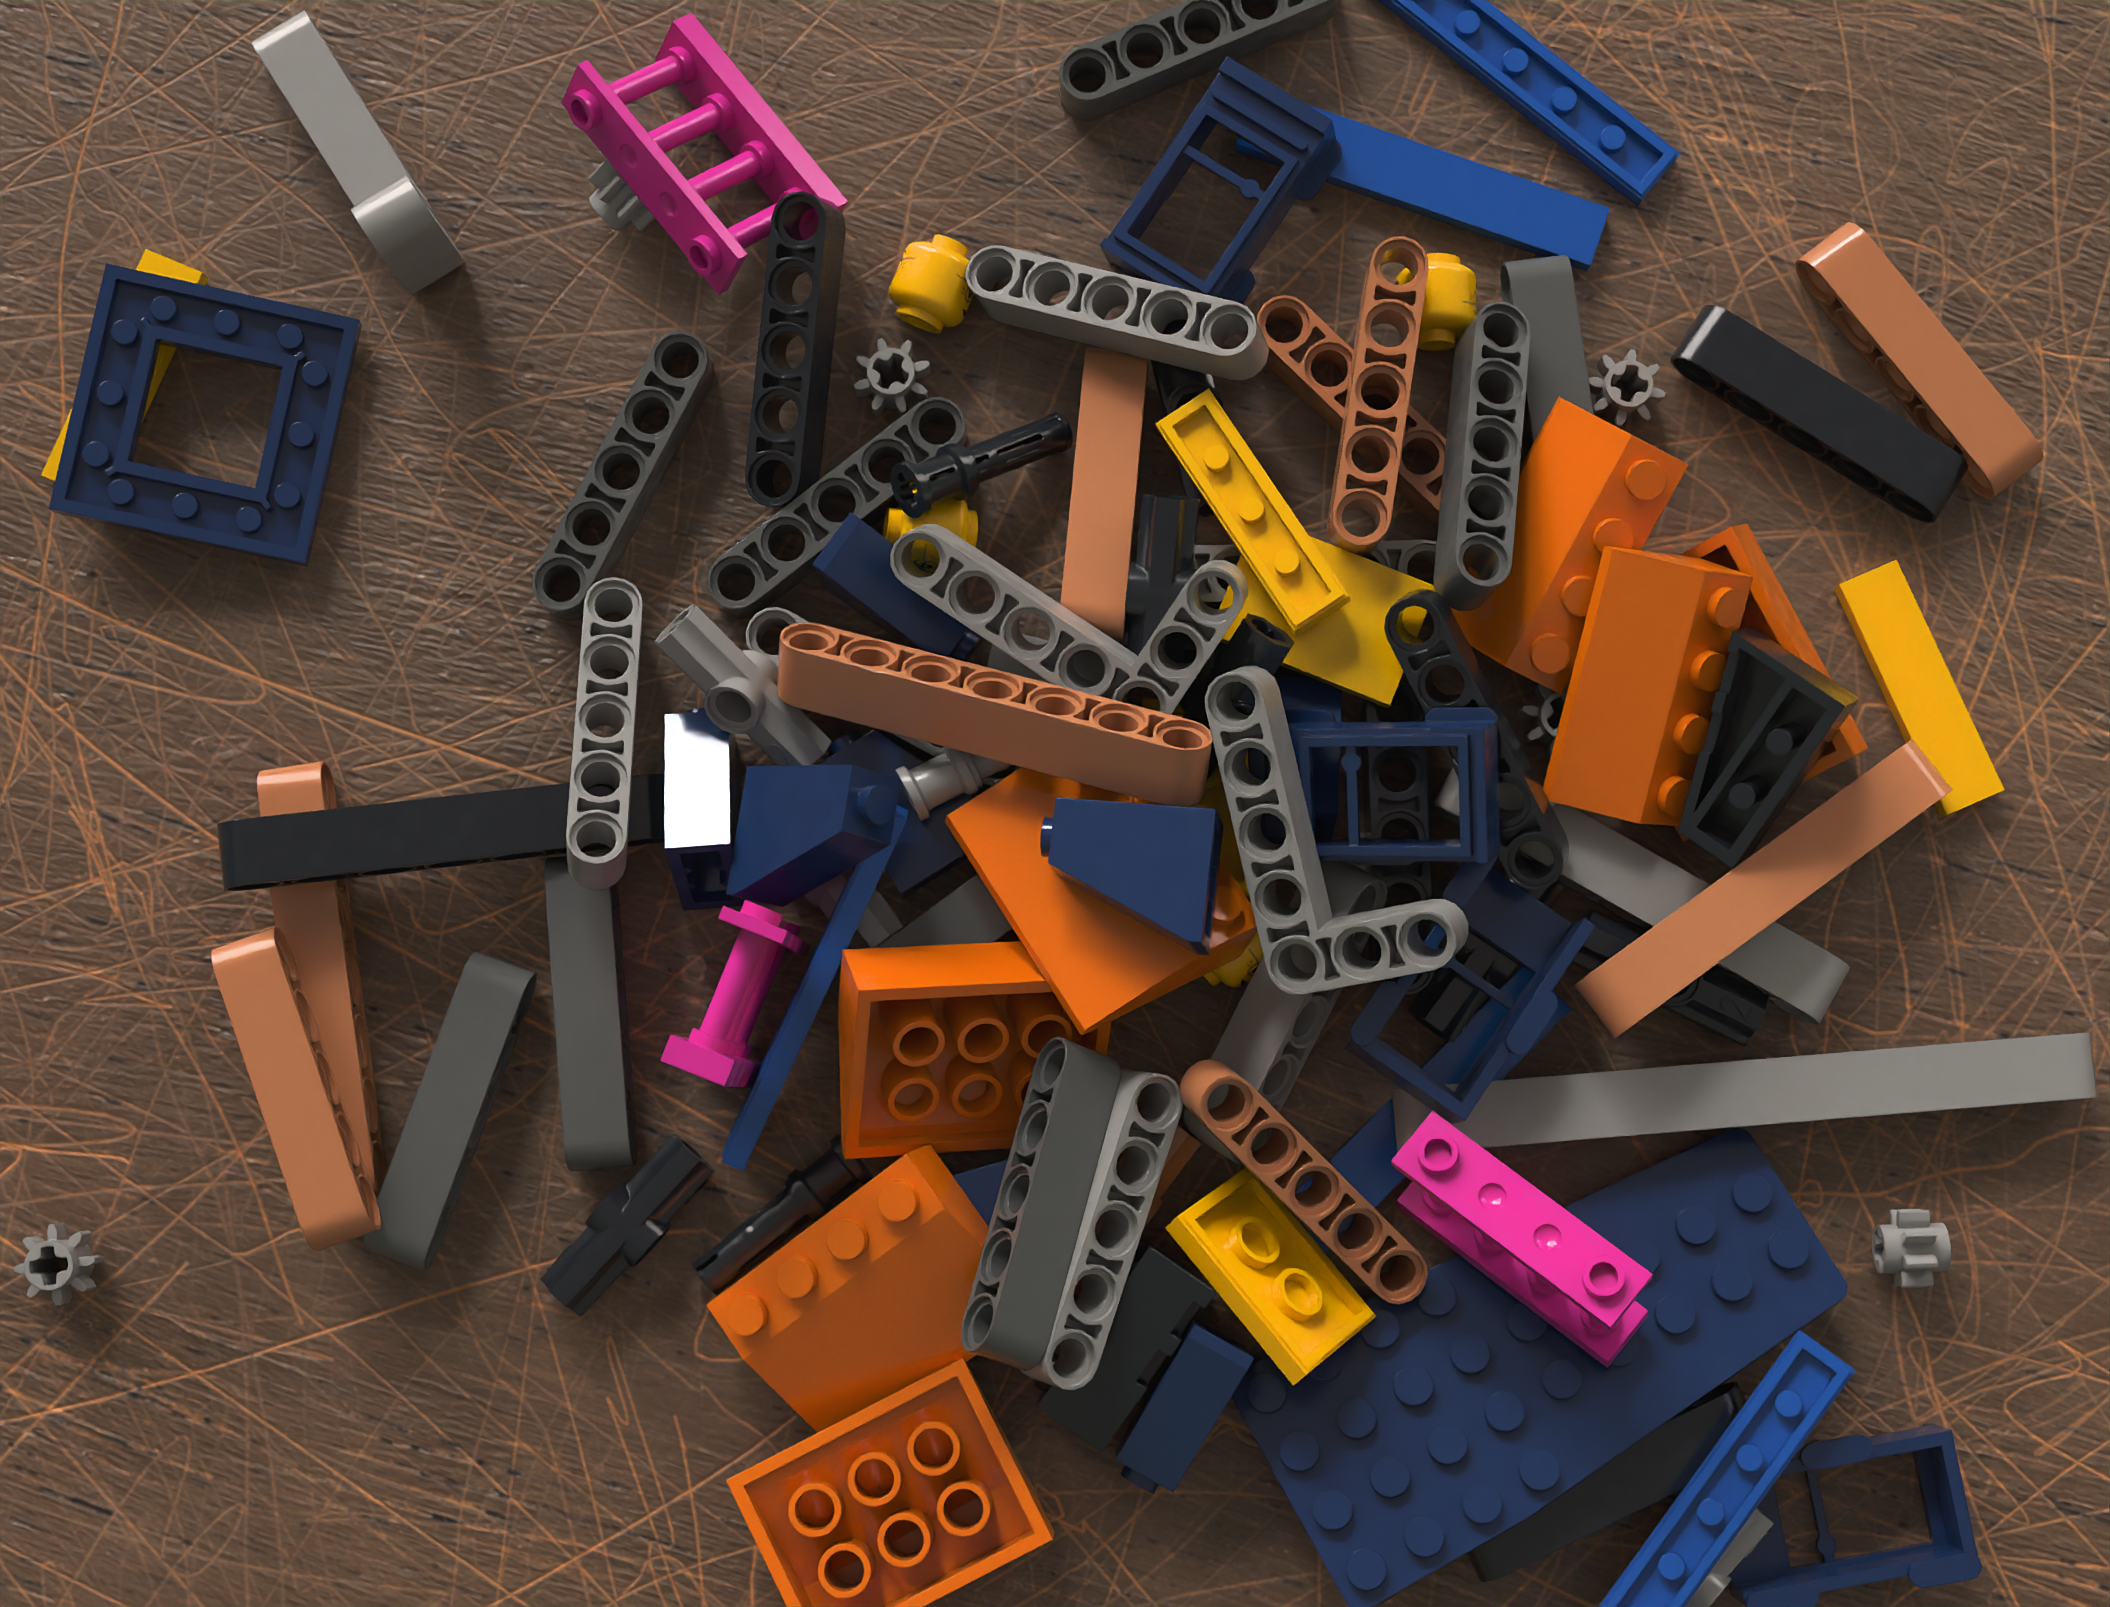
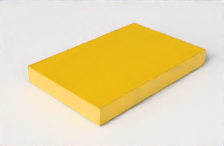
M1309 536L1350 596L1351 601L1296 637L1241 555L1237 567L1244 573L1247 580L1248 596L1244 606L1220 642L1228 644L1241 621L1248 613L1265 618L1274 626L1284 630L1294 641V645L1280 666L1388 708L1391 705L1404 671L1387 640L1384 630L1385 617L1390 608L1408 592L1417 589H1428L1435 592L1434 585ZM1228 585L1219 609L1227 608L1233 603V591L1230 585ZM1410 606L1405 608L1402 620L1404 627L1415 637L1419 634L1427 610L1419 606Z
M1246 1167L1182 1212L1165 1227L1293 1386L1377 1317L1289 1209Z

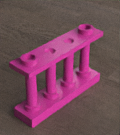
M690 13L672 22L655 58L656 63L615 82L607 84L588 60L578 64L561 104L568 111L573 123L588 135L684 252L692 268L702 275L717 294L720 295L729 289L748 254L744 249L770 236L771 217L774 207L782 197L791 192L803 191L833 202L840 208L841 212L848 201L696 17ZM670 84L676 85L695 110L647 132L625 105ZM709 131L715 132L735 157L686 180L665 153ZM749 178L755 180L774 205L726 228L704 201ZM815 208L806 211L800 219L799 232L803 240L812 237L818 229L819 215Z
M747 900L744 901L740 912L723 906L718 919L739 929L740 932L700 1030L692 1028L689 1038L670 1035L660 1061L722 1086L751 1088L762 1063L749 1058L753 1046L747 1043L785 949L804 957L808 955L811 945L798 938L801 927L783 920L782 914Z
M1434 1111L1428 1115L1391 1160V1165L1412 1180V1183L1397 1200L1399 1210L1605 1367H1609L1647 1319L1648 1310L1636 1302L1635 1299L1652 1279V1273Z

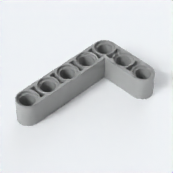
M301 11L252 41L251 44L354 205L351 211L379 255L411 295L418 293L466 263L306 11Z
M924 524L903 534L894 543L890 553V564L894 575L905 586L1050 683L1128 703V692L1130 689L1146 687L1158 696L1160 712L1170 715L1239 614L1248 596V583L1245 575L1235 564L1225 560H1213L1203 564L1187 581L1137 656L947 528L938 524ZM916 540H926L937 548L940 563L935 572L922 571L914 564L911 558V549ZM969 577H982L992 585L995 592V600L991 608L976 607L968 600L965 594V585ZM1208 577L1224 579L1232 588L1233 603L1224 609L1208 607L1199 595L1201 581ZM1035 613L1047 621L1050 628V637L1047 643L1035 645L1028 642L1022 636L1019 629V621L1023 614ZM1172 632L1187 634L1196 645V658L1188 663L1172 661L1163 649L1165 635ZM1080 650H1091L1097 653L1105 664L1104 677L1097 681H1089L1082 678L1074 668L1073 658L1075 653Z
M1243 666L1216 677L1208 686L1205 695V710L1263 956L1271 981L1280 990L1289 994H1308L1432 971L1444 966L1465 945L1469 935L1466 916L1455 903L1445 899H1429L1333 918L1278 684L1267 670L1258 666ZM1235 682L1246 684L1255 696V707L1251 715L1239 713L1231 702L1230 692ZM1249 748L1259 749L1267 755L1271 766V772L1267 780H1260L1248 771L1246 754ZM1264 813L1275 815L1283 822L1286 828L1284 844L1272 843L1263 835L1261 819ZM1278 879L1289 880L1298 887L1302 902L1299 909H1291L1279 901L1276 894ZM1420 920H1433L1444 928L1447 935L1446 948L1434 949L1427 946L1421 940L1418 934ZM1356 932H1366L1378 940L1382 955L1379 961H1369L1357 952L1354 946ZM1293 944L1306 946L1314 953L1317 960L1315 973H1306L1293 963L1291 958Z

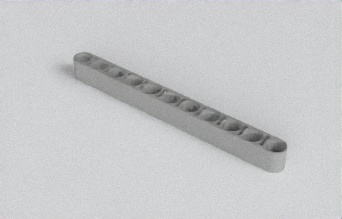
M2075 1033L1496 1080L1490 1083L1467 1119L1451 1125L1482 1148L2077 1100L2098 1098L2090 1033ZM1447 1084L1446 1086L1455 1091L1459 1084ZM1403 1089L1392 1090L1397 1151L1399 1152L1433 1110Z

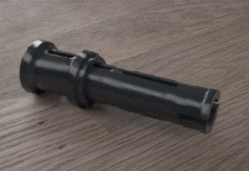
M1053 412L1042 419L1003 432L966 448L962 445L951 443L940 447L934 457L915 464L909 460L898 463L892 468L890 478L895 499L900 508L909 517L915 519L927 515L932 505L952 498L961 501L970 498L978 489L979 483L1071 448L1073 435L1070 424L1061 413ZM1015 449V450L1010 451V452H1008V453L1002 454V453L1007 452V451H1009V450ZM914 488L917 489L916 493H913Z
M839 1134L830 1140L831 1148L803 1171L794 1169L787 1175L788 1179L784 1182L786 1188L777 1194L773 1200L756 1211L715 1247L692 1262V1266L698 1272L699 1278L715 1295H719L738 1276L777 1247L797 1228L804 1225L810 1219L817 1221L831 1211L830 1206L858 1183L865 1185L874 1178L861 1158L844 1159L842 1139Z

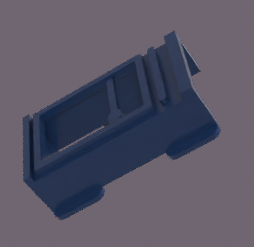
M1227 56L1218 69V75L1109 237L1103 239L1100 247L1108 263L1131 277L1243 304L1255 286V278L1253 273L1249 271L1296 200L1310 201L1317 195L1342 158L1343 150L1341 144L1336 139L1333 121ZM1216 124L1283 164L1265 192L1260 189L1257 181L1253 179L1245 180L1199 152ZM1194 161L1239 188L1244 198L1250 200L1255 198L1259 201L1205 281L1139 241L1156 213L1171 196Z
M1488 707L1434 708L1427 713L1425 722L1336 723L1333 713L1326 709H1284L1320 861H1352L1358 865H1411L1416 861L1489 863L1500 854L1498 716L1494 710ZM1346 746V755L1343 756L1341 764L1347 773L1349 839H1316L1312 747ZM1357 746H1458L1460 840L1360 838L1358 770L1362 766V758L1357 754ZM1249 748V772L1260 780H1267L1271 772L1270 761L1267 755L1259 749ZM1264 813L1261 819L1263 835L1272 843L1284 844L1286 828L1283 822L1275 815Z
M1497 856L1489 863L1462 862L1444 888L1441 899L1455 903L1464 912L1470 930L1533 974L1514 1001L1455 960V955L1444 966L1440 967L1442 969H1451L1508 1009L1455 1091L1377 1038L1419 973L1394 977L1392 981L1381 983L1351 1025L1349 1031L1351 1040L1344 1048L1451 1124L1463 1122L1467 1119L1510 1053L1522 1055L1532 1048L1558 1008V999L1552 990L1596 926L1586 918L1573 924L1494 870L1492 866L1498 858ZM1432 920L1421 936V940L1431 948L1440 949L1437 946L1446 932L1438 922Z
M1931 1423L1925 1424L1923 1427L1869 1437L1855 1434L1804 1445L1802 1449L1796 1452L1780 1476L1805 1471L1818 1532L1815 1546L1817 1551L1822 1554L1823 1561L1790 1567L1773 1484L1757 1508L1774 1525L1767 1531L1768 1534L1762 1538L1753 1551L1746 1558L1744 1557L1728 1575L1732 1578L1728 1584L1731 1596L1746 1607H1815L1819 1601L1820 1592L1908 1576L1910 1582L1919 1588L1940 1586L1972 1580L1978 1577L1982 1564L1978 1558L1952 1430ZM1912 1451L1931 1541L1834 1559L1833 1553L1836 1550V1541L1829 1535L1816 1470Z

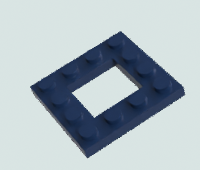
M106 263L49 509L56 514L308 567L362 324L360 320ZM160 344L282 371L255 488L133 462Z

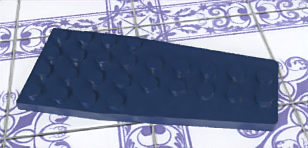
M1742 1128L1731 1129L1563 1207L1653 1274L1650 1282L1635 1299L1636 1302L1648 1310V1317L1608 1368L1460 1255L1427 1269L1426 1285L1420 1294L1409 1302L1402 1304L1388 1303L1378 1295L1366 1300L1365 1303L1377 1317L1294 1386L1269 1356L1249 1366L1231 1398L1348 1607H1377L1527 1521L1842 1301L1847 1293L1845 1279L1748 1131Z

